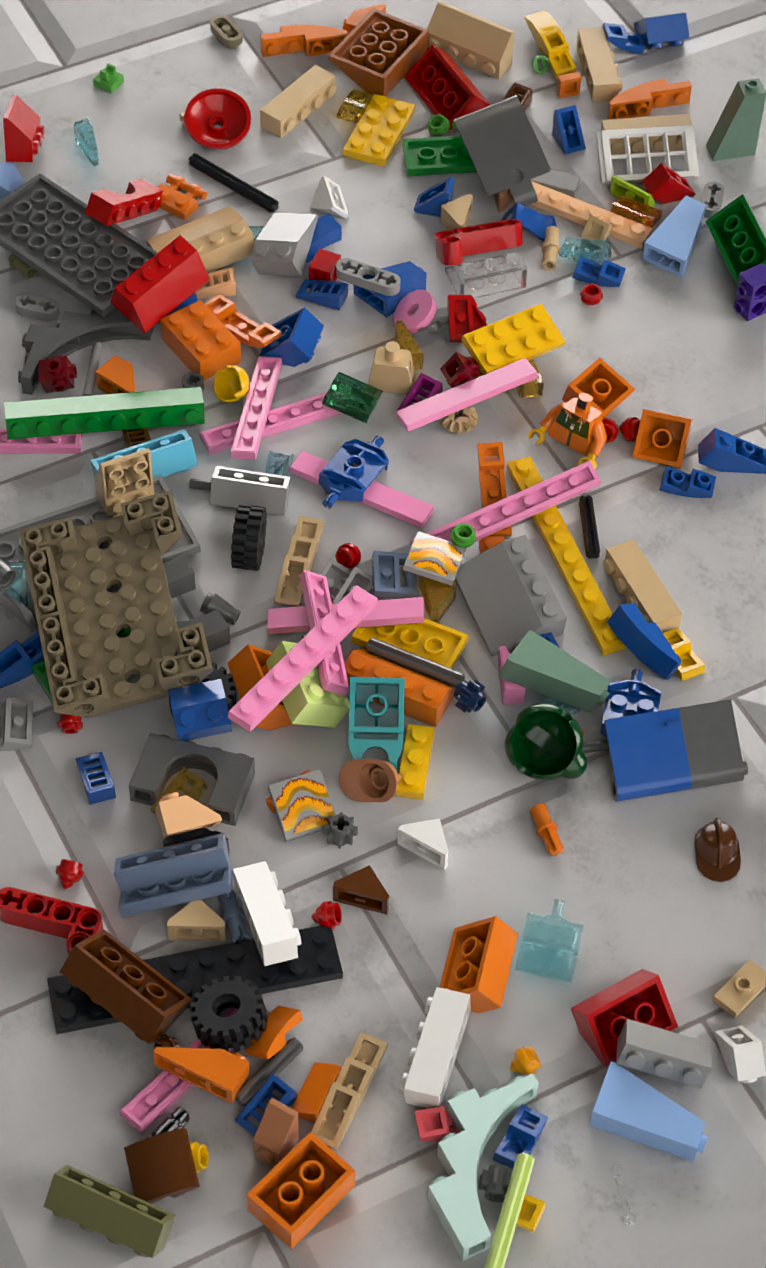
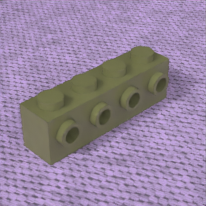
M69 1165L54 1173L43 1206L51 1210L59 1218L70 1219L78 1223L84 1230L98 1232L106 1236L114 1244H123L134 1249L137 1255L151 1258L155 1257L165 1248L175 1218L174 1214Z

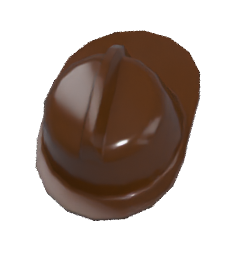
M715 818L714 822H710L699 829L695 835L696 862L699 871L706 878L712 881L724 882L734 878L740 870V847L735 830L729 824L720 822L719 818Z

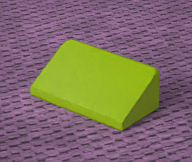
M615 175L612 176L610 194L645 213H648L655 206V201L649 193Z

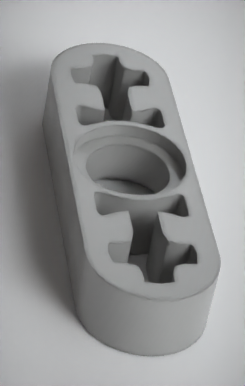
M350 258L341 259L336 264V276L341 281L386 296H394L400 291V277L395 273ZM372 275L374 278L368 280L364 279L363 276Z

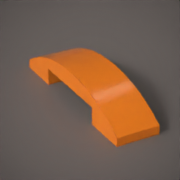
M221 294L204 303L243 344L262 348L282 336L280 330L267 322L259 325L236 311L235 303Z
M503 442L477 444L482 508L507 498ZM511 526L506 527L486 537L512 536Z

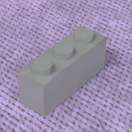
M216 466L211 480L210 504L221 508H238L239 504L265 507L266 513L269 515H284L288 504L290 477Z
M627 1019L617 1039L616 1064L702 1088L711 1070V1043Z

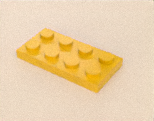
M374 94L344 146L343 156L385 167L415 113V104Z
M542 303L467 333L461 339L471 357L479 363V370L483 375L524 358L528 361L562 347L566 342Z
M424 618L423 623L359 627L355 629L351 640L352 643L366 648L369 639L376 638L453 669L469 641V635Z

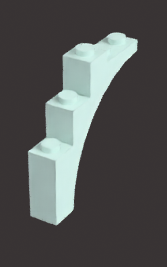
M533 1073L526 1077L518 1076L500 1089H490L481 1098L475 1088L467 1092L459 1091L448 1100L447 1111L456 1130L460 1133H450L438 1143L437 1156L449 1177L440 1176L428 1187V1201L462 1261L490 1248L491 1233L482 1216L477 1195L478 1165L488 1140L501 1122L520 1107L521 1104H525L537 1097L538 1081Z

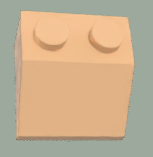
M178 792L162 796V799H160V802L155 807L163 840L165 837L203 827L207 829L212 828L222 821L220 814L187 795L179 797Z

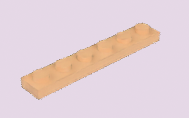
M531 181L538 201L529 205L582 226H586L589 217L593 216L612 225L608 236L641 249L644 247L646 240L652 235L653 228Z

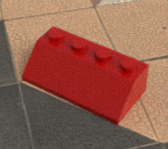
M431 44L404 77L434 115L440 114L448 119L450 124L449 130H452L453 120L490 105L449 54Z
M179 235L117 285L110 302L141 332L146 334L160 322V319L169 315L209 281V276L198 251Z

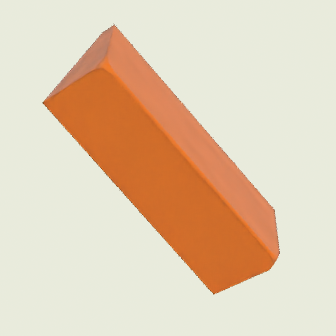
M314 1063L291 1109L298 1112L299 1118L315 1124L332 1083L336 1082L342 1069L341 1066L337 1064Z

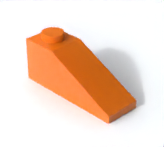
M156 1047L153 1051L155 1066L230 1104L233 1103L237 1093L249 1077V1062L237 1052L230 1053L224 1049Z

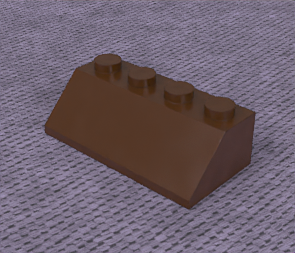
M102 930L74 945L60 970V973L68 979L70 984L80 988L94 1003L105 1008L112 1014L115 1020L125 1024L139 1039L146 1041L148 1044L161 1037L193 1000L106 930Z

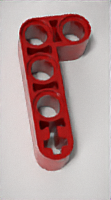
M508 219L445 230L434 234L436 257L443 265L447 266L461 264L463 256L523 245L522 223L519 219Z
M13 887L0 889V920L2 922L67 939L68 956L74 945L104 930L101 913L95 908ZM90 924L94 925L93 927H85Z

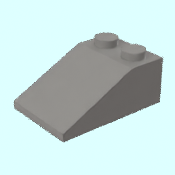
M275 212L255 239L250 256V262L258 274L302 277L318 215Z

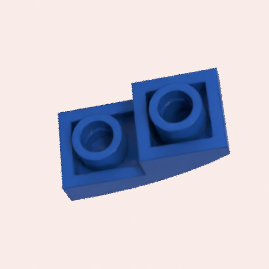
M666 466L659 490L684 497L711 498L716 476L694 468L688 474Z

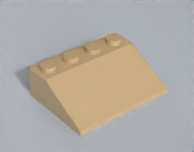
M231 206L146 240L149 247L159 252L181 235L198 251L207 274L251 256L255 242L254 235L245 219Z

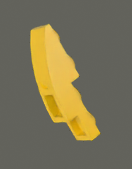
M545 10L525 16L527 25L539 50L543 51L545 57L549 59L550 68L556 80L560 75L575 73L577 68L569 53V44L552 16Z

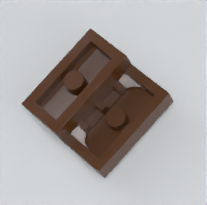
M186 1128L158 1134L124 1147L135 1197L152 1204L168 1196L176 1198L200 1187Z

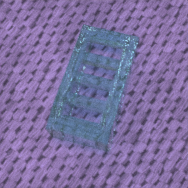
M87 118L74 122L76 142L92 165L97 166L99 161L98 148L91 120Z
M566 237L559 251L560 257L577 262L580 257H583L600 265L603 264L605 259L609 261L612 255L609 241Z

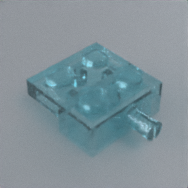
M554 899L551 915L541 916L527 913L515 970L572 983L584 925L568 922L562 918L566 901L561 900L559 910L557 911L559 899Z

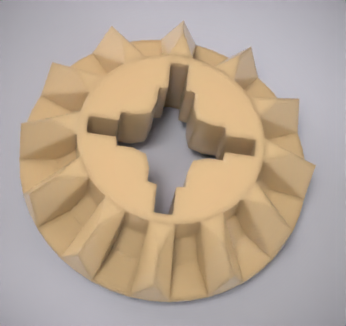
M469 406L440 418L439 421L447 431L466 433L477 425L478 414L475 407ZM459 413H460V414H463V417L460 416L459 418H457L456 420H454V419H455V415L458 416Z

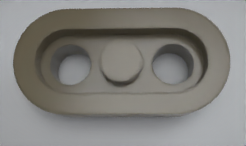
M216 15L211 18L210 30L223 45L235 48L242 44L243 33L228 16Z

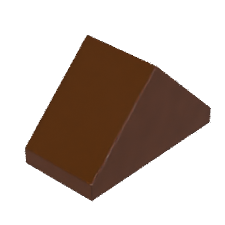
M370 865L334 881L333 901L387 915L389 910V894Z

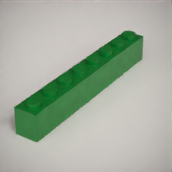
M201 387L4 402L7 440L205 423L204 400Z

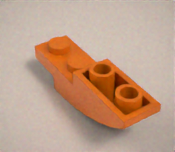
M319 25L280 26V32L261 34V53L263 57L305 51L306 57L330 54L348 35V31Z
M663 78L634 86L617 95L609 102L607 119L651 115V109L688 104L690 103L692 85L690 81L668 84L667 79Z

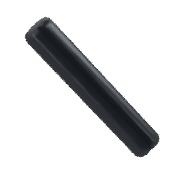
M590 495L581 496L579 498V509L586 556L589 559H597L600 556V545L593 498Z

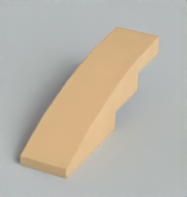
M304 516L298 517L288 554L285 555L274 603L300 607L304 596L300 575L304 570L312 572L324 528V520Z
M360 1032L350 1056L346 1057L336 1082L332 1083L311 1131L327 1146L338 1149L379 1068L388 1047L387 1042Z

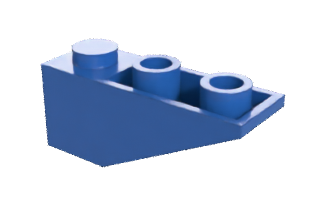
M714 428L698 444V460L704 466L719 472L766 474V449L717 428Z

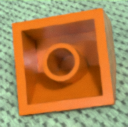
M599 357L567 386L562 400L568 402L572 398H578L581 393H587L593 397L591 406L601 411L604 419L635 391V388Z

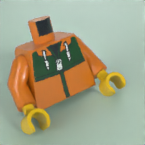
M581 393L578 398H572L568 402H561L555 406L541 421V427L531 430L528 434V438L531 439L538 432L540 438L535 444H541L545 441V432L548 430L550 437L586 456L579 459L578 466L590 461L594 469L597 466L594 459L599 456L607 440L604 424L602 423L603 414L591 406L593 397L587 393Z

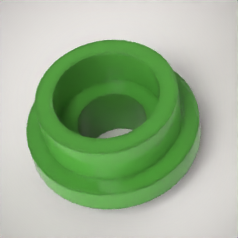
M437 114L429 119L427 128L431 135L440 136L449 130L450 124L446 117Z
M460 523L452 529L450 539L456 546L467 548L475 543L476 533L471 525Z

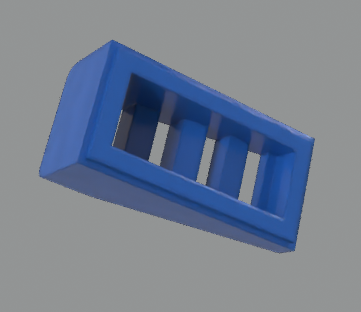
M305 279L296 293V298L340 310L348 296V284L337 281Z
M99 752L76 758L89 805L116 798L114 783L103 753ZM99 761V763L84 767L85 764ZM101 768L99 771L87 773V771ZM102 775L104 776V777L97 778V779H94V780H90V781H89L90 778H94V777H98V776H102ZM104 782L106 783V784H104V785H100V786H96V787H91V786H93V785H97V784H100V783H104Z
M272 1074L237 1116L235 1121L255 1136L258 1128L248 1121L247 1118L252 1115L261 1122L263 1116L255 1111V1109L260 1106L263 1110H266L268 1105L263 1102L266 1098L270 1100L274 1098L290 1107L298 1094L279 1077ZM274 1089L283 1095L281 1100L272 1094Z

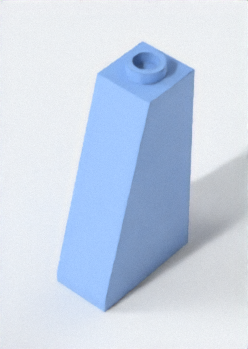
M685 196L646 240L642 259L683 278L703 223L706 204Z
M610 1062L592 1112L590 1126L692 1162L697 1151L703 1153L708 1135L703 1134L704 1121L620 1065Z

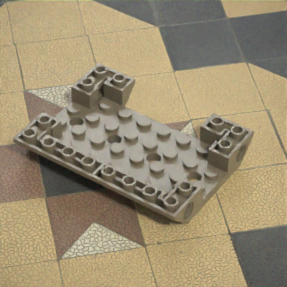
M171 490L121 503L123 515L87 525L74 527L71 518L68 517L19 530L55 713L86 718L168 697V690L198 684L213 672L202 622L179 629L177 626L162 555L182 537ZM104 541L112 542L111 546L107 549L99 548L100 544ZM112 585H121V589L118 592H108ZM122 629L131 630L127 637H118V633ZM130 675H141L140 679L137 682H127V679Z

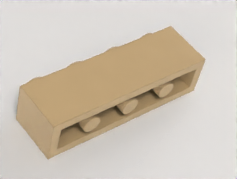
M603 27L578 29L576 46L592 102L611 101L619 94V91H622V79L618 78V66L614 64V52L610 50V42L606 39Z
M315 64L260 109V126L282 138L302 120H305L315 109H318L327 99L334 96L337 90L336 75Z
M689 114L602 120L601 130L693 125ZM681 135L667 136L669 150L683 149ZM662 136L648 137L650 152L664 151ZM643 137L629 138L630 153L645 152ZM624 138L610 139L611 154H625Z
M633 539L607 548L605 560L603 561L604 569L614 579L618 592L623 593L627 604L635 603L647 623L655 622L662 633L677 627L680 628L681 611L635 540Z

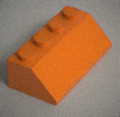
M366 648L353 650L344 663L349 688L350 677L405 678L404 715L435 728L454 698L456 687L367 652ZM373 699L374 703L384 706V704H380V699Z

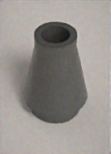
M210 593L207 594L200 608V612L204 614L218 609L225 621L232 625H235L241 611L235 609L218 594L212 595Z

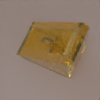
M419 575V587L431 621L439 623L455 601L456 583H453L451 586Z

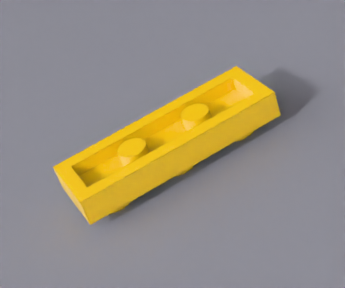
M408 724L399 774H402V778L398 781L397 797L423 800L435 727Z

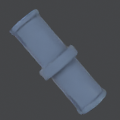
M234 890L229 892V898L227 893L218 895V901L223 911L222 919L225 921V926H228L232 944L236 943L238 938H240V941L250 939L244 923L245 914L239 908Z

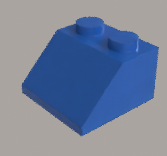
M686 12L648 17L634 23L636 33L641 34L644 46L650 45V49L662 48L663 43H670V46L683 45V41L690 38Z
M304 307L272 325L282 332V336L263 347L259 355L262 357L282 358V365L291 367L308 363L314 356V349L321 339L320 335L324 325Z
M221 679L168 690L178 740L190 741L232 732V724L228 718L229 710Z

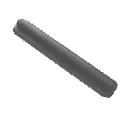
M370 638L366 645L367 652L456 688L465 680V675L461 672L376 638Z

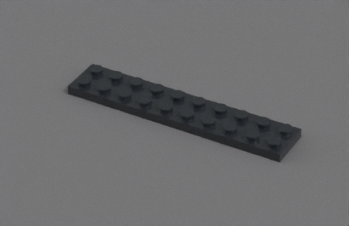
M321 925L300 929L301 945L297 946L298 958L264 966L254 938L237 941L233 944L227 943L143 960L193 999L192 1002H195L193 996L196 992L202 994L201 987L203 985L212 986L211 980L216 978L218 982H222L223 976H230L231 980H234L235 976H240L243 983L248 979L252 981L253 986L256 985L259 988L260 994L343 978V970L331 925L330 928ZM65 976L47 978L56 1034L118 1023L110 1012L101 1005L94 1003L80 988L70 984Z

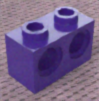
M763 263L739 273L733 307L747 322L766 313V266Z

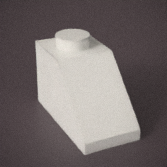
M743 1025L714 1031L727 1070L731 1076L741 1083H752L758 1077L766 1076L762 1041Z

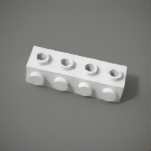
M266 861L233 869L235 891L264 966L298 958L297 946L301 945L300 933L298 928H292L293 917L290 909L284 908L286 906L285 897L282 890H277L278 881L275 872L269 871Z
M436 987L434 996L428 997L425 1006L427 1018L425 1022H420L417 1031L419 1043L417 1048L412 1047L409 1056L411 1068L409 1074H403L400 1090L404 1091L405 1103L424 1108L442 1105L471 1011L470 994Z

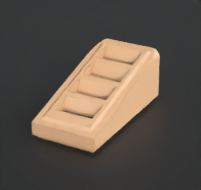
M226 268L208 273L209 281L195 292L197 299L213 298L218 294L236 296L234 269Z

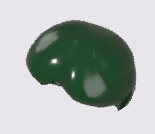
M547 703L528 706L519 712L516 723L508 731L504 742L507 757L518 771L537 780H552L558 777L575 779L585 772L587 759L582 751L583 734L578 722L570 713L559 706Z

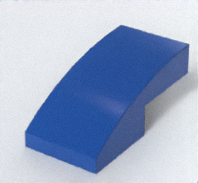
M603 23L606 39L611 44L631 53L643 54L645 46L641 34L626 32L624 25Z
M580 257L572 278L598 286L619 287L626 268L606 259L600 265Z
M521 1104L509 1124L507 1133L497 1147L493 1160L513 1170L518 1154L526 1153L530 1155L548 1121V1116Z

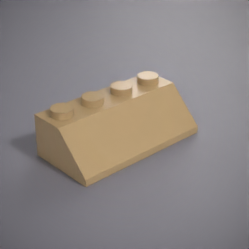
M439 1L427 27V30H429L428 48L433 44L448 53L454 61L500 79L512 66L514 31L445 2Z

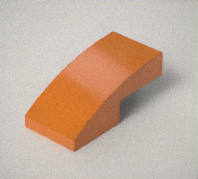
M278 1005L267 1015L268 1021H265L267 1027L265 1032L260 1031L261 1038L258 1041L252 1039V1046L245 1048L246 1055L269 1059L286 1045L284 1034L303 1020L301 1010Z

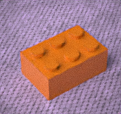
M201 300L160 319L162 340L191 372L201 374L204 381L215 376L217 371L225 369L228 365L241 363L240 341Z
M310 1132L246 1194L247 1210L292 1250L355 1187V1169Z

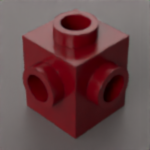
M457 352L440 368L451 388L483 376L479 370V363L473 357L467 358Z
M57 355L52 358L38 360L39 382L46 393L64 392L67 389L75 388L74 378H77V369L75 364H71L67 355Z

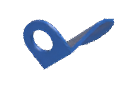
M518 202L502 218V220H506L512 214L511 219L521 220L522 226L542 241H545V229L547 227H557L556 220L552 215L540 214Z

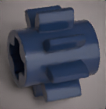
M472 680L461 682L454 691V697L457 700L455 706L464 713L466 711L470 713L472 710L474 712L479 711L487 699V696L483 693L485 686L477 680L474 682Z

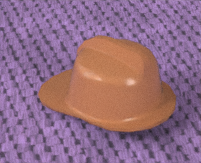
M379 759L350 760L342 766L339 772V784L342 791L350 799L359 802L389 801L397 790L398 781L402 778V774H398L394 765Z

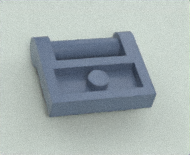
M373 551V596L388 599L420 597L416 586V574L406 571V587H400L399 565L404 566L409 553Z

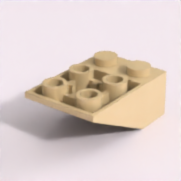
M149 448L100 463L95 477L96 493L107 516L121 513V503L154 495L151 451Z

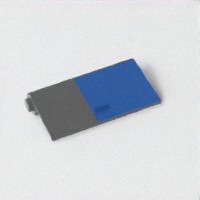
M731 699L604 720L613 775L610 776V786L616 802L743 781L744 775L748 774L747 762L745 759H742Z

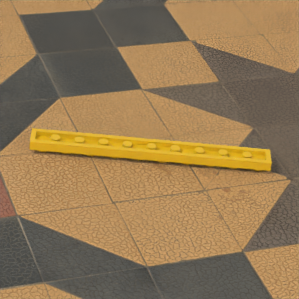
M530 456L507 462V471L518 492L543 482ZM553 506L531 516L602 656L627 649L607 623L612 612L558 508Z

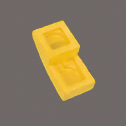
M678 627L663 633L682 662L675 671V674L681 681L705 673V664L691 650V641Z

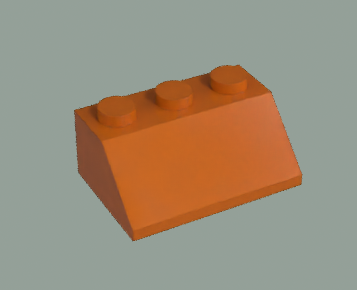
M247 644L227 663L239 692L240 700L270 671L266 661L273 652ZM281 701L256 727L271 731L293 724H291L284 704Z
M497 916L454 928L439 988L470 994L472 1012L482 1013L501 1008L518 933Z

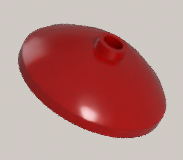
M222 88L207 89L195 95L188 103L184 115L185 127L190 137L201 146L216 150L227 149L239 144L247 136L251 126V112L245 100L235 92ZM220 125L221 128H215L214 126Z

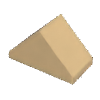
M467 194L441 205L440 222L447 230L468 226L472 213L473 195Z
M201 899L191 901L167 921L168 940L226 941L225 921Z

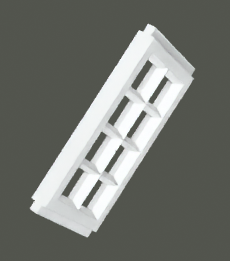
M693 126L616 129L596 132L601 184H611L612 176L614 175L612 159L626 158L628 174L615 176L628 183L642 182L652 172L650 157L665 156V165L671 169L670 156L684 155L686 171L675 172L687 180L699 178ZM681 135L683 151H669L667 136ZM662 136L664 152L650 153L648 137ZM643 137L645 153L631 154L629 138ZM624 138L625 154L611 155L610 139ZM645 157L647 173L633 174L631 158Z

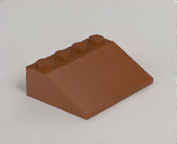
M373 8L328 55V59L365 92L386 97L428 49L429 30Z

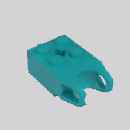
M350 677L348 747L353 760L362 759L364 753L370 748H381L388 755L389 762L397 770V760L403 749L405 678ZM373 699H380V704H384V710L380 709V713H374V710L369 708V703H373Z

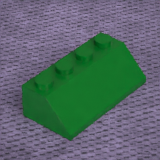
M742 194L705 221L736 285L738 284L739 273L762 263L766 266V237L746 197Z

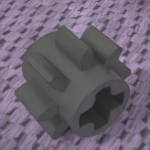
M342 812L334 817L328 816V824L323 825V834L327 835V844L332 843L338 846V849L346 844H353V836H357L358 827L353 826V816L348 817Z
M492 1164L488 1170H483L482 1175H480L478 1189L485 1190V1198L487 1200L497 1203L504 1202L511 1178V1169L502 1164Z

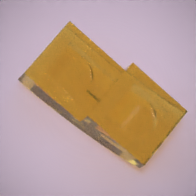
M353 89L343 101L336 118L358 123L374 94Z

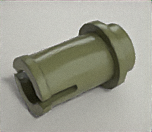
M12 253L10 254L8 261L12 268H16L27 279L32 278L37 271Z

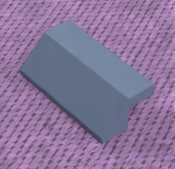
M224 833L119 857L115 861L114 876L121 892L118 909L122 917L232 892L233 876Z

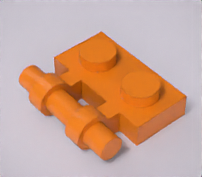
M169 174L167 176L166 182L171 184L170 186L163 183L158 186V188L163 190L161 196L162 203L159 208L183 220H186L198 208V200L196 199L205 200L208 195L206 191L202 190L201 186L190 184L179 175L175 177ZM183 190V191H185V192H187V193H186V194H183V193H181V192H179V191Z

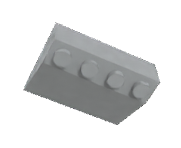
M526 535L503 541L460 565L455 581L491 657L499 655V648L501 646H506L508 651L514 650L529 630L534 631L538 635L551 632L554 637L563 634L567 617Z

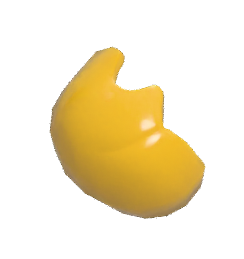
M228 365L225 369L216 372L213 385L217 398L222 402H237L246 396L249 390V377L243 368L236 365Z

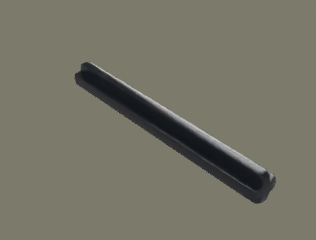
M196 153L189 157V165L271 213L278 210V200Z

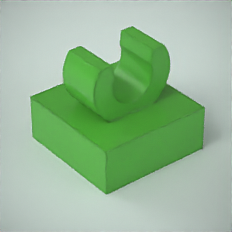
M109 63L93 79L95 87L111 94L124 82L123 74L116 72V67Z

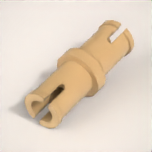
M549 226L545 229V242H543L541 249L543 253L542 268L549 271L556 268L557 254L560 251L558 243L560 232L555 226Z

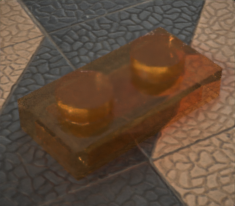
M622 195L612 204L611 208L612 213L651 228L661 219L662 215L661 210Z

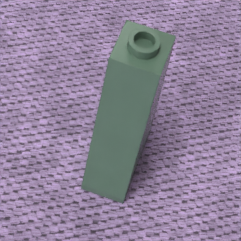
M759 78L737 82L706 145L713 161L756 154L766 98V91Z
M532 630L528 631L507 658L498 675L502 679L590 713L596 704L603 705L609 695L606 689L611 680Z

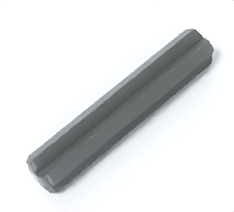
M297 1038L290 1039L281 1050L274 1054L242 1086L235 1100L241 1106H246L272 1074L277 1076L303 1051L304 1047Z

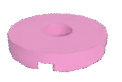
M415 290L406 295L397 305L394 312L396 327L405 334H414L419 332L417 329L427 327L437 310L434 296L426 290Z

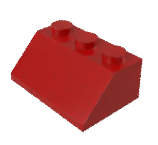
M12 95L3 117L6 162H33L35 156L39 155V147L42 146V139L45 138V126L41 125L38 114L17 95Z
M645 969L631 974L570 1008L581 1036L605 1067H608L610 1062H616L617 1039L627 1019L667 1031H672L678 1027L660 976Z

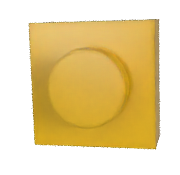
M525 1194L516 1226L534 1233L545 1209V1201Z

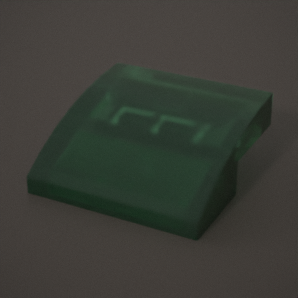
M338 372L330 389L324 396L322 404L367 423L383 391Z

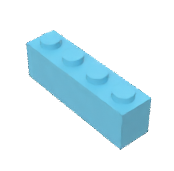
M181 430L90 460L94 477H96L100 463L147 448L151 451L153 478L162 475L164 479L167 475L188 471L191 467L198 465L192 439L185 430Z

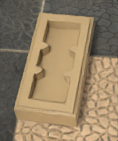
M749 959L714 995L713 1002L736 1018L766 987V971Z

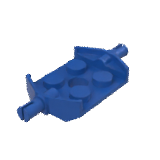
M378 435L375 436L371 443H365L358 439L345 442L319 473L318 483L329 494L322 502L324 507L332 508L337 500L362 502L364 492L384 468L386 471L388 470L389 460L384 450L379 449L384 443V439L381 436L380 438Z
M637 669L632 670L631 680L613 682L608 685L607 691L609 695L605 701L600 731L606 739L604 720L659 711L661 691L641 681L643 672L640 669L638 670V676H636Z

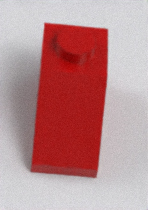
M662 163L642 181L647 189L645 192L649 193L654 201L658 200L662 204L682 200L685 196L693 197L696 195L687 179Z

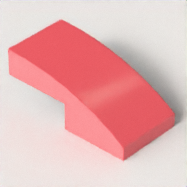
M444 1106L414 1111L420 1141L440 1142L443 1137L450 1133H460L456 1130Z

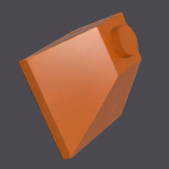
M643 409L632 458L681 468L693 419Z

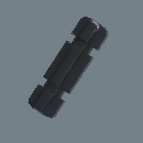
M177 1107L171 1113L172 1117H167L151 1135L155 1136L176 1130L178 1127H183L190 1119L188 1112L182 1107Z

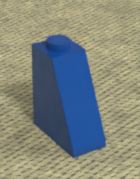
M411 261L381 268L400 277V291L398 294L386 296L354 285L353 294L387 318L395 312L397 305L406 295L415 290H426L427 273ZM364 275L363 278L369 280L373 279L374 276Z

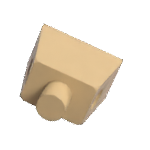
M393 341L388 342L385 347H377L370 370L367 390L408 394L416 378L411 352L400 349L399 344Z

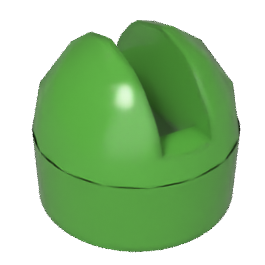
M537 55L532 60V68L537 73H545L550 67L549 59L544 55ZM538 59H540V63H541V67H542V68H540V69H539L538 63H537V60H538Z

